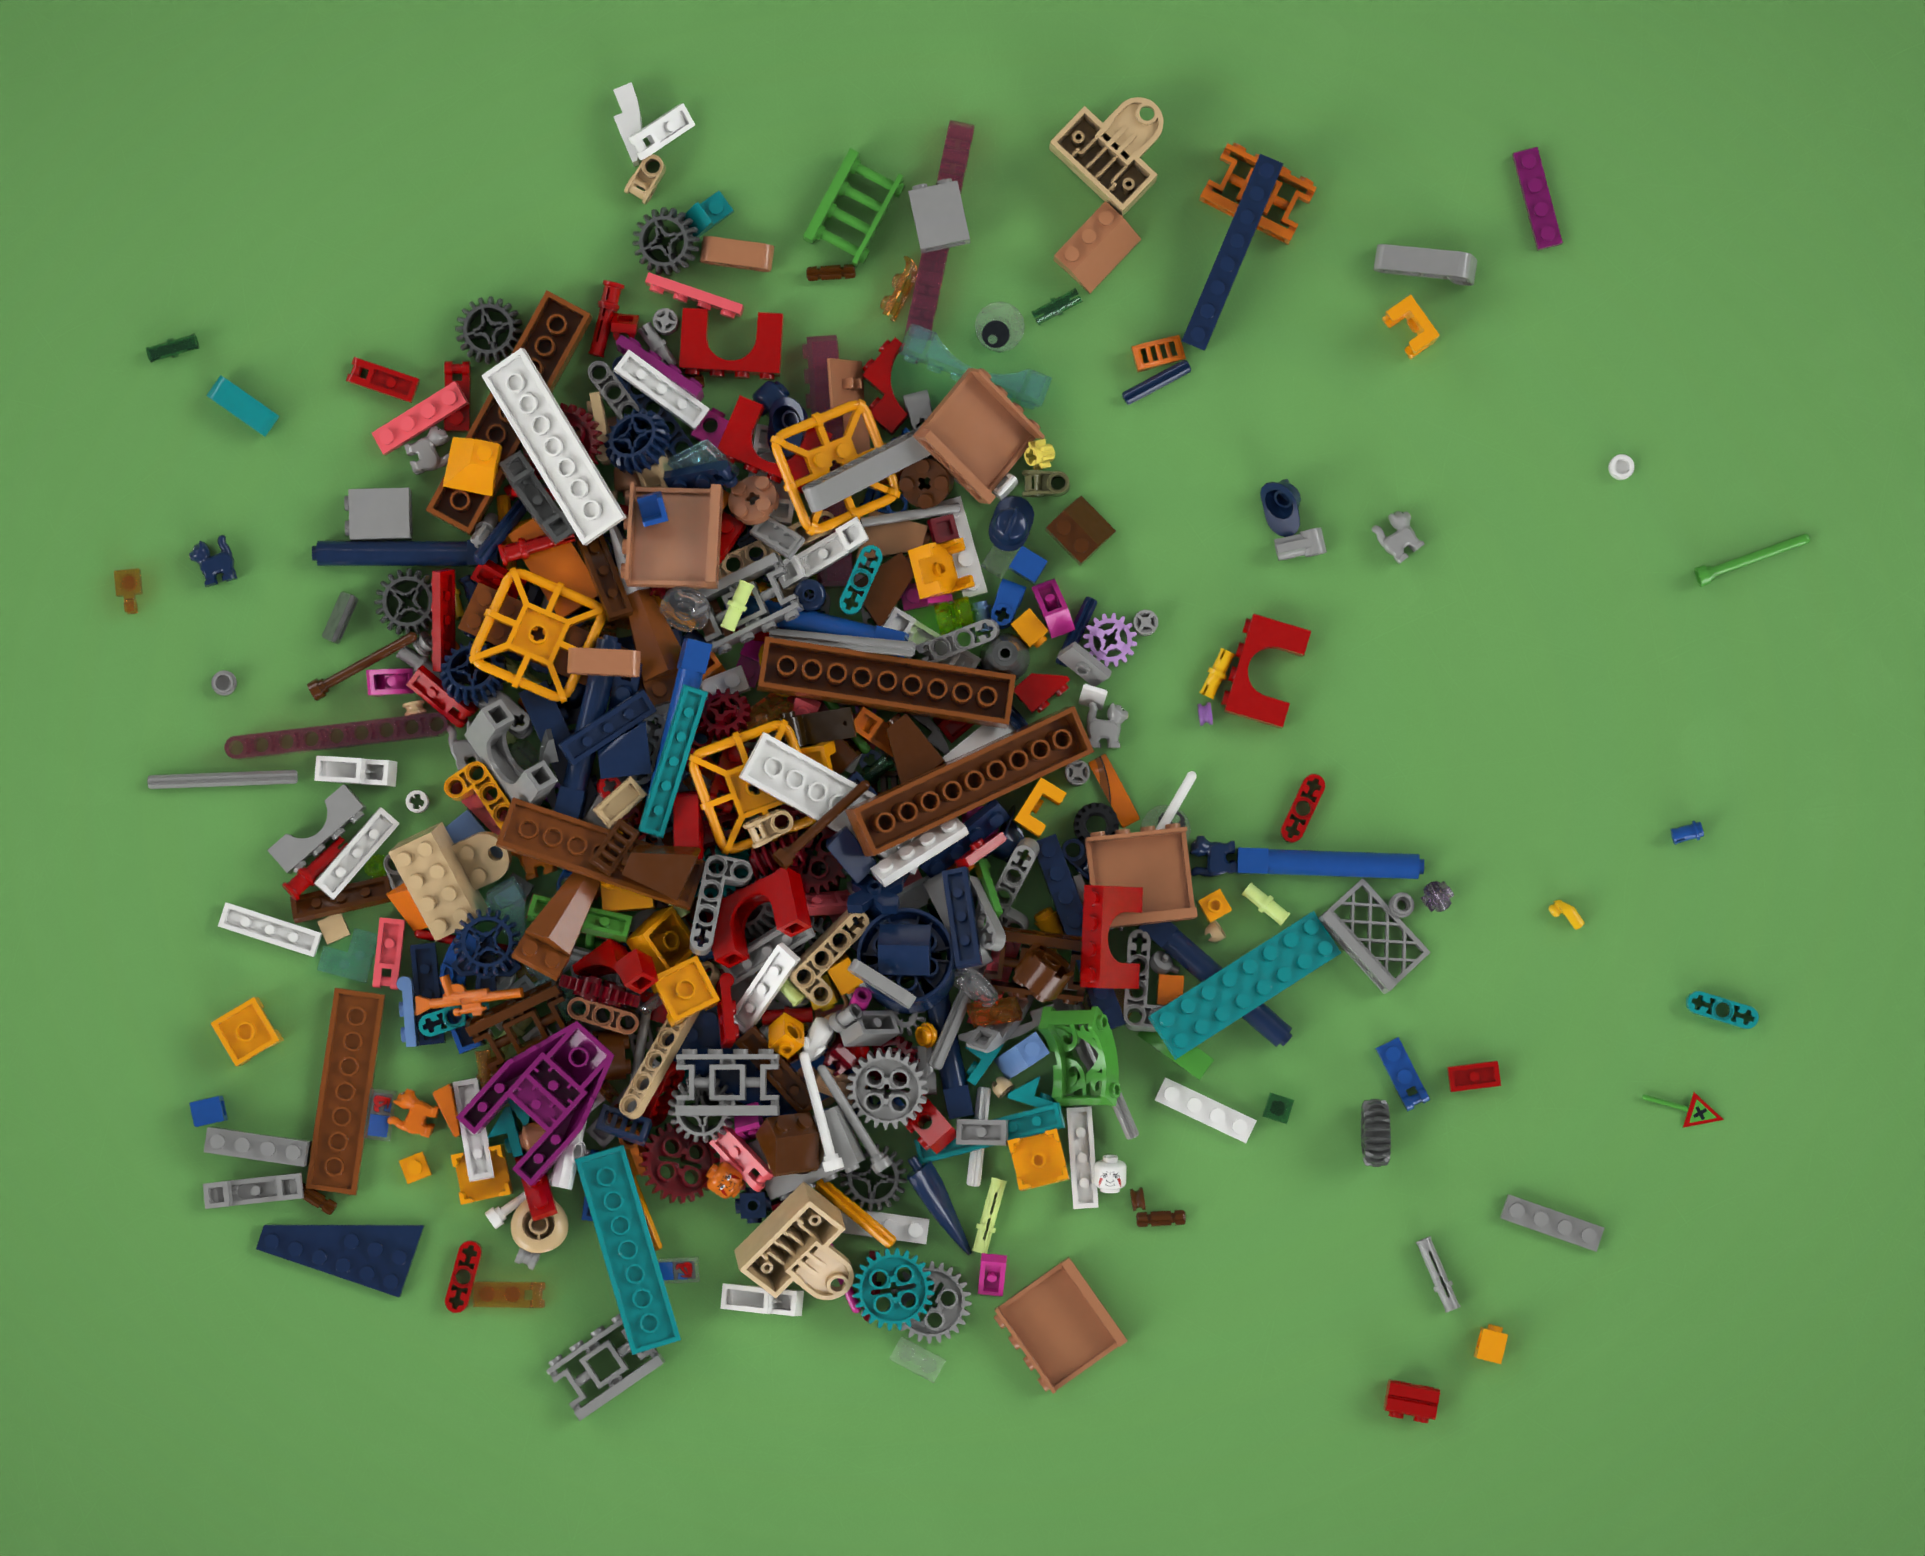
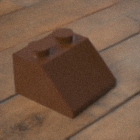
M1082 496L1064 509L1045 530L1079 566L1090 558L1116 532Z
M810 1112L773 1116L765 1119L755 1136L774 1177L812 1172L819 1169V1131Z

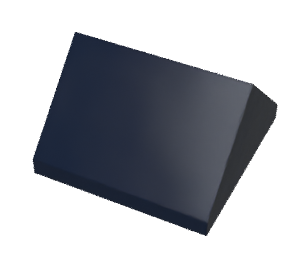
M880 924L878 973L891 976H930L931 925Z

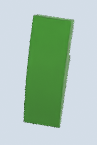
M1140 1031L1137 1036L1198 1080L1201 1079L1214 1061L1212 1057L1198 1047L1193 1048L1175 1060L1157 1032Z

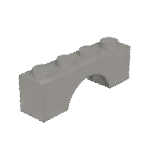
M343 784L325 800L327 819L325 825L317 834L309 838H296L285 834L267 850L286 873L291 874L294 871L297 874L298 869L306 867L307 863L305 861L312 855L317 857L326 849L324 844L331 838L335 841L339 836L345 833L343 828L350 822L355 824L365 815L362 811L366 809V806L347 785Z
M212 1126L207 1127L204 1152L305 1167L309 1163L312 1141L255 1134Z

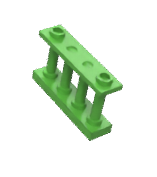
M850 148L803 237L805 241L811 244L816 239H823L853 255L852 264L857 268L860 262L865 263L870 253V250L867 248L895 196L898 198L901 196L905 184H903L904 178L901 174H898L894 182L862 165L861 161L858 160L860 158L859 152ZM857 173L890 190L884 202L881 203L850 187V183L847 182L850 174L855 175ZM839 195L842 197L846 195L878 212L872 225L837 208L838 205L835 202ZM827 217H834L865 233L866 236L860 247L827 231L826 227L823 226Z
M533 894L527 920L533 922L552 898ZM591 907L581 930V933H586V936L579 935L575 946L594 950L605 942V940L596 939V936L611 938L619 944L620 942H626L632 923V916Z

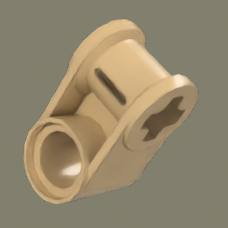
M654 154L643 159L636 172L628 181L624 192L635 195L646 205L665 174L666 168L662 159ZM652 161L660 164V168L656 173H649L647 171V166Z
M776 809L768 814L754 818L742 826L748 830L753 841L752 847L758 848L790 831L793 827V818L787 810ZM781 814L788 817L787 825L782 828L774 824L775 818ZM756 827L758 828L761 837L758 836V833L755 829Z

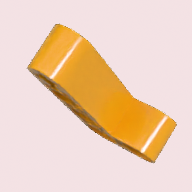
M478 761L471 762L445 781L444 791L455 801H463L476 793L500 830L502 829L504 821L500 820V814L503 810L509 809L511 802L483 763ZM478 768H482L484 771L483 777L479 780H473V772ZM455 783H462V791L457 795L452 794V786ZM491 789H497V797L492 801H488L486 799L487 792Z

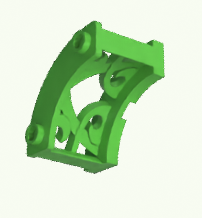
M1043 1006L1038 1030L1046 1039L1050 1052H1055L1057 1064L1053 1065V1090L1051 1097L1057 1103H1060V1106L1063 1108H1072V1105L1116 1106L1117 1098L1121 1093V1087L1119 1085L1117 1050L1107 1016L1102 1013L1098 1006H1092L1091 1010L1056 1011L1052 1006ZM1081 1038L1089 1043L1099 1054L1096 1062L1088 1072L1085 1064L1079 1058L1074 1057L1072 1052L1080 1043ZM1074 1066L1078 1069V1072L1076 1074L1074 1071ZM1099 1081H1101V1082H1102L1101 1094H1100V1095H1091V1093H1090V1084H1091V1088H1092L1094 1091H1097V1090L1100 1089V1087H1099ZM1082 1088L1083 1096H1074V1092Z

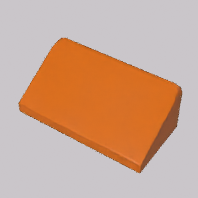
M405 883L386 894L413 931L428 928Z

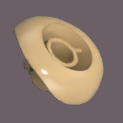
M527 1199L517 1207L511 1220V1234L513 1240L520 1248L531 1253H545L557 1248L565 1240L569 1223L567 1215L559 1203L555 1201L558 1214L537 1221H533Z

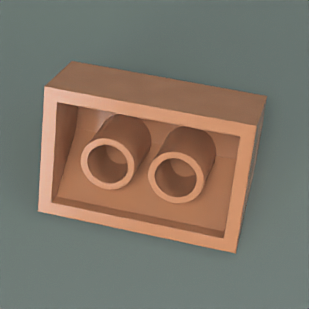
M1105 201L1054 255V261L1090 294L1141 241V238L1128 222Z

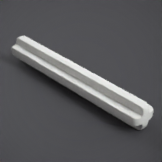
M977 1088L974 1119L988 1120L991 1088ZM984 1149L970 1152L966 1182L969 1186L978 1187L981 1184Z

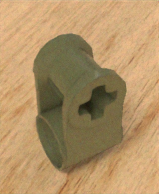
M1022 471V475L1025 476L1023 497L1063 496L1070 488L1068 476L1061 471ZM1059 477L1065 480L1064 488L1061 490L1052 488L1051 483L1055 478ZM1033 479H1034V489H1032V480H1033Z

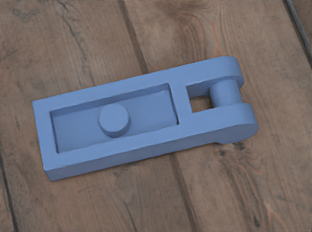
M402 976L397 980L396 984L397 988L402 991L403 1002H399L400 1017H404L405 1027H401V1041L406 1042V1047L419 1046L417 1016L414 1015L416 1008L414 983L411 977Z

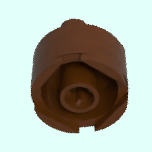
M932 455L904 468L899 481V488L905 499L912 505L922 509H928L941 503L954 487V477ZM926 477L930 478L928 485L924 482Z
M1032 944L1015 968L1013 980L1018 985L1026 986L1033 992L1032 995L1040 1002L1044 1003L1047 999L1055 1000L1074 975V971L1069 972L1070 964L1054 950L1047 948L1044 951L1039 949L1040 944Z
M612 1030L592 1031V1035L597 1036V1039L615 1055L604 1081L626 1079V1074H631L630 1059H625V1049H629L628 1034Z

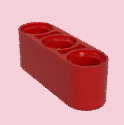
M697 790L677 792L673 805L674 846L698 847L702 849L697 859L701 860L704 853L703 810H701L699 805L701 804Z

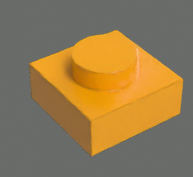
M423 1151L399 1160L407 1184L432 1175Z

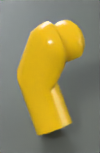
M1561 900L1553 901L1554 904L1548 908L1554 917H1559L1561 913L1566 916L1575 930L1585 924L1575 907Z

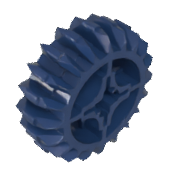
M642 408L638 412L633 409L631 415L624 413L623 419H616L617 424L615 426H609L611 433L605 435L608 438V441L604 443L605 448H608L605 453L612 465L620 471L628 472L632 475L636 471L642 474L645 468L651 470V465L654 463L659 464L658 459L660 457H666L664 450L670 448L668 443L671 440L670 430L664 419L652 410L647 411Z
M470 640L468 646L460 643V649L451 648L452 656L445 655L444 660L446 663L441 664L442 672L440 673L442 687L446 690L450 698L454 697L458 704L463 701L465 705L469 706L473 701L478 706L480 700L488 703L489 696L497 698L496 690L503 691L504 686L502 683L507 681L478 669L474 664H470L468 657H470L473 641ZM490 643L483 645L481 652L492 648L493 645ZM501 653L484 659V661L508 671L505 657ZM459 682H462V684H469L471 686H463L459 684Z
M487 908L486 916H482L481 910L477 909L478 918L474 919L472 914L468 913L467 917L471 922L467 924L461 920L459 923L464 927V930L455 929L454 932L457 935H461V939H453V944H460L461 947L454 949V953H463V956L459 957L458 962L468 961L464 967L465 970L468 971L472 965L475 966L474 975H478L480 969H484L483 975L488 977V969H492L494 976H498L497 967L501 966L502 970L506 972L508 971L504 964L506 961L511 965L515 964V961L510 956L514 951V946H517L520 942L514 941V938L521 936L520 931L512 933L511 930L517 924L516 922L509 925L506 924L510 919L509 915H505L502 920L499 919L501 916L500 910L496 911L495 916H491V908ZM483 922L497 924L487 933H482L474 928ZM503 929L507 932L509 939L506 952L497 945V938ZM468 934H471L478 941V946L472 956L469 955L466 948ZM477 934L486 939L493 936L494 940L491 942L494 943V947L498 951L488 946L482 949L481 945L483 942H480L481 939ZM488 952H492L500 957L498 961L493 963L478 962L480 957Z

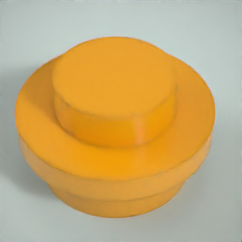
M929 1022L922 1023L921 1026L916 1028V1041L920 1046L926 1048L933 1047L938 1038L936 1028Z

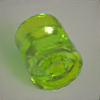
M968 596L954 599L952 604L948 601L933 604L941 636L955 631L956 628L960 629L974 623Z

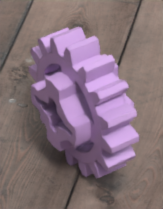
M1105 613L1102 614L1101 621L1093 618L1095 625L1086 626L1090 634L1083 635V638L1089 641V643L1083 645L1084 649L1090 648L1091 651L1089 653L1097 657V660L1104 661L1106 667H1108L1109 662H1113V665L1118 667V660L1120 659L1126 663L1127 658L1125 655L1133 656L1134 654L1130 647L1137 646V642L1132 641V638L1137 633L1129 631L1133 624L1125 625V617L1122 616L1120 620H1117L1115 613L1112 614L1110 619H1107ZM1105 624H1114L1112 629L1103 630L1099 628ZM1122 629L1126 634L1127 644L1121 641L1120 632ZM1114 631H1117L1114 638L1117 644H1110L1106 650H1103L1106 643L1103 637H1109ZM1093 636L1100 642L1101 647L1099 651L1094 647ZM1116 650L1118 652H1121V654L1117 656L1106 657L1107 653L1110 651Z

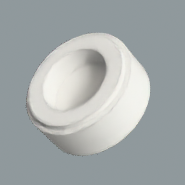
M1625 454L1616 455L1609 462V473L1617 480H1625L1634 472V462Z

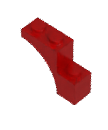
M896 337L892 341L886 340L878 350L881 354L876 360L871 358L862 368L864 371L862 374L863 379L883 395L881 399L877 397L870 404L869 409L875 422L891 436L908 418V414L897 402L891 386L893 364L898 353L903 348V343Z
M611 938L572 965L575 974L585 977L594 976L598 978L607 974H618L623 985L638 994H641L659 981L651 956L637 948L628 953L625 946Z

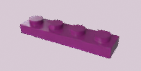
M1538 147L1513 153L1512 156L1537 251L1562 245L1563 242Z
M621 335L615 342L617 350L623 355L629 349L700 402L704 398L702 385L692 377L687 379L681 375V370L673 364L668 366L661 361V357L651 350L647 352L642 349V345L634 338L629 337L627 339Z

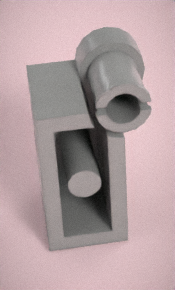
M850 1004L844 1010L836 1011L829 1017V1024L835 1032L840 1033L844 1047L882 1046L900 1034L893 1010L861 1011L857 1004Z

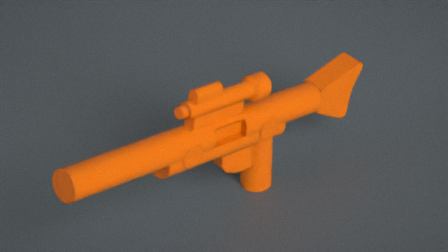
M448 974L440 977L445 992L443 997L429 999L420 995L416 996L414 1015H421L430 1009L462 1005V1009L454 1008V1016L472 1013V1016H481L487 1010V1007L482 1006L483 1002L524 997V990L522 987L490 991L489 988L466 990L463 984H452Z

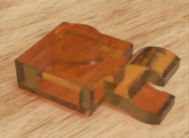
M136 568L114 571L116 596H124L125 612L127 614L138 613L135 595L143 594L141 570Z

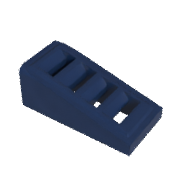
M603 1104L595 1128L634 1144L645 1146L652 1127V1120L643 1116L637 1119H629L620 1112V1109ZM609 1113H612L614 1115L611 1120L610 1126L605 1125V1123L607 1121ZM622 1117L623 1120L620 1128L616 1129L618 1118ZM630 1120L633 1123L630 1128V1131L626 1132L625 1130ZM640 1124L642 1125V1129L638 1136L635 1135L638 1125Z

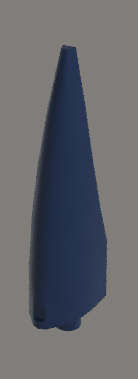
M916 1155L908 1159V1162L913 1170L909 1172L907 1179L940 1226L967 1255H970L972 1253L937 1170L931 1161L922 1165Z

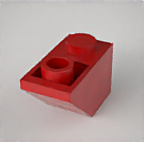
M1031 673L1014 688V694L1031 714L1035 711L1040 714L1050 705L1048 700L1056 694L1057 697H1060L1070 688L1067 685L1070 679L1068 676Z

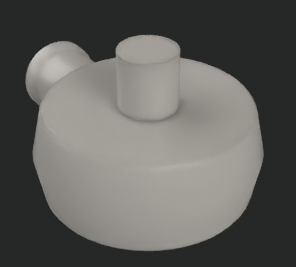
M1157 951L1150 958L1149 965L1157 974H1166L1169 971L1178 974L1180 967L1173 965L1172 958L1166 952Z

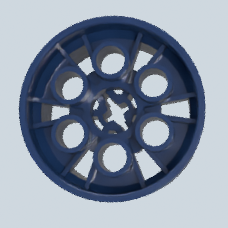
M899 908L897 914L879 915L867 926L860 938L857 960L868 966V957L878 958L877 945L880 924L931 925V939L934 940V945L931 947L930 963L936 965V970L930 976L889 975L886 977L891 981L894 980L899 986H901L902 980L906 977H911L915 980V984L911 988H904L916 997L910 1009L900 1005L867 983H865L866 988L869 989L872 997L879 1004L894 1012L913 1014L931 1009L947 996L956 978L957 968L952 940L948 931L933 915L915 908ZM947 951V960L932 958V954ZM878 963L869 965L870 968L878 972ZM923 978L933 988L926 994H924L919 983Z

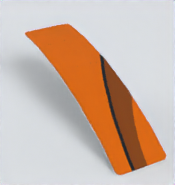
M1103 754L1090 761L1088 764L1113 811L1116 813L1122 828L1140 820L1107 755Z

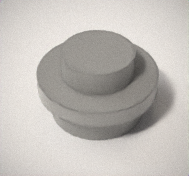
M223 670L213 676L211 685L217 694L227 696L235 691L237 680L231 672Z

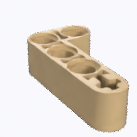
M846 910L799 957L801 960L788 977L806 998L816 1005L824 1006L832 1000V989L821 976L863 934L870 923L865 913H848V910ZM853 917H857L858 925H854ZM844 926L847 927V929H848L849 931H851V933L849 934L847 931H845V930L842 929V928H843ZM837 933H841L843 936L841 943L834 945L833 937ZM819 951H824V960L816 963L815 955ZM802 969H806V978L798 981L797 973ZM818 987H823V996L815 999L814 991Z

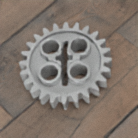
M888 1047L886 1054H883L881 1048H878L876 1056L871 1051H868V1060L860 1057L858 1062L861 1066L855 1064L852 1067L855 1073H849L848 1079L852 1082L847 1083L846 1089L853 1092L847 1095V1099H855L851 1107L859 1108L858 1117L863 1114L866 1115L864 1123H868L872 1119L874 1120V1128L881 1122L885 1130H887L889 1123H892L893 1127L897 1129L899 1121L906 1126L908 1124V1117L915 1120L917 1117L915 1111L922 1112L923 1107L919 1103L925 1104L928 1098L923 1096V1094L929 1092V1088L922 1085L928 1082V1078L920 1077L925 1069H916L919 1061L915 1060L911 1063L909 1061L910 1053L903 1058L901 1057V1049H898L896 1054H892L891 1047ZM878 1071L882 1078L880 1080H873L869 1072ZM902 1072L906 1075L907 1080L903 1082L898 1081L894 1074ZM885 1084L889 1085V1089H891V1092H886V1088H884ZM868 1085L873 1088L866 1089L865 1086ZM903 1088H909L910 1091L903 1090ZM875 1095L880 1098L881 1103L877 1105L872 1104L868 1097ZM893 1098H904L906 1105H896Z
M931 1261L928 1268L924 1266L922 1269L923 1272L931 1271V1274L926 1277L934 1281V1287L931 1291L934 1292L939 1283L942 1282L944 1284L935 1299L938 1305L936 1307L931 1306L921 1322L912 1318L910 1319L912 1327H908L905 1322L902 1325L901 1331L907 1328L910 1329L909 1338L915 1333L918 1334V1342L922 1340L923 1336H926L927 1342L930 1344L932 1337L936 1336L937 1341L940 1343L941 1335L943 1334L950 1339V1330L959 1333L957 1324H966L964 1319L961 1318L962 1315H970V1312L965 1310L964 1307L972 1305V1302L965 1300V1297L969 1296L971 1292L963 1291L962 1289L967 1285V1282H958L961 1273L955 1276L951 1275L953 1271L952 1266L947 1271L943 1270V1262H941L938 1268H935L934 1262ZM905 1271L902 1272L905 1278L904 1281H907L910 1275ZM915 1284L903 1285L899 1289H892L891 1292L896 1294L897 1290L915 1288ZM951 1291L954 1293L956 1299L953 1304L946 1305L941 1301L943 1292ZM909 1292L902 1295V1305L906 1307V1303L914 1299V1295ZM931 1313H938L942 1317L941 1324L931 1326L927 1321L928 1316Z

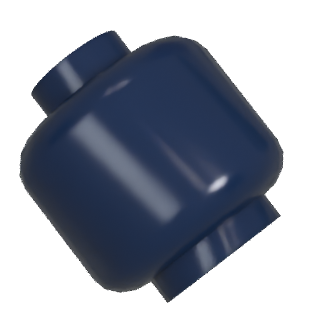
M767 381L753 393L752 398L753 401L764 406L761 417L765 415L769 417L770 408L774 401L780 397H788L790 394L779 381Z
M805 579L799 582L794 589L793 594L798 596L804 611H818L824 606L826 591L817 580Z

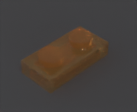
M1016 996L967 1003L966 1011L974 1027L1022 1021L1023 1012Z

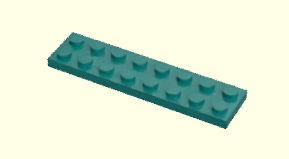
M1313 911L1148 1016V1019L1176 1060L1341 954V951Z
M624 1145L575 1159L632 1355L680 1341V1334Z

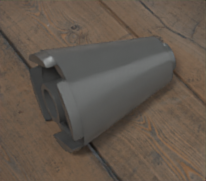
M999 633L996 639L985 643L980 652V664L983 670L1016 675L1015 681L1024 675L1030 662L1029 650L1024 641L1010 633ZM1002 651H1008L1010 653V656L1008 658L1001 657L1000 653Z

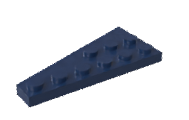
M717 1006L707 1011L705 1009L701 1010L677 1054H682V1049H697V1054H708V1049H723V1054H733V1049L740 1048L735 1043L732 1048H721ZM671 1034L666 1038V1046L672 1044V1042L674 1041V1034ZM685 1060V1065H696V1075L700 1074L701 1077L709 1075L710 1064H720V1060ZM736 1060V1064H746V1077H760L759 1069L750 1060ZM716 1070V1079H720L718 1086L721 1088L727 1084L726 1094L740 1095V1070ZM767 1079V1095H779L780 1116L796 1114L795 1109ZM760 1087L746 1088V1100H738L744 1105L758 1102L759 1105H771V1100H760Z
M264 1225L256 1249L396 1297H401L425 1225Z

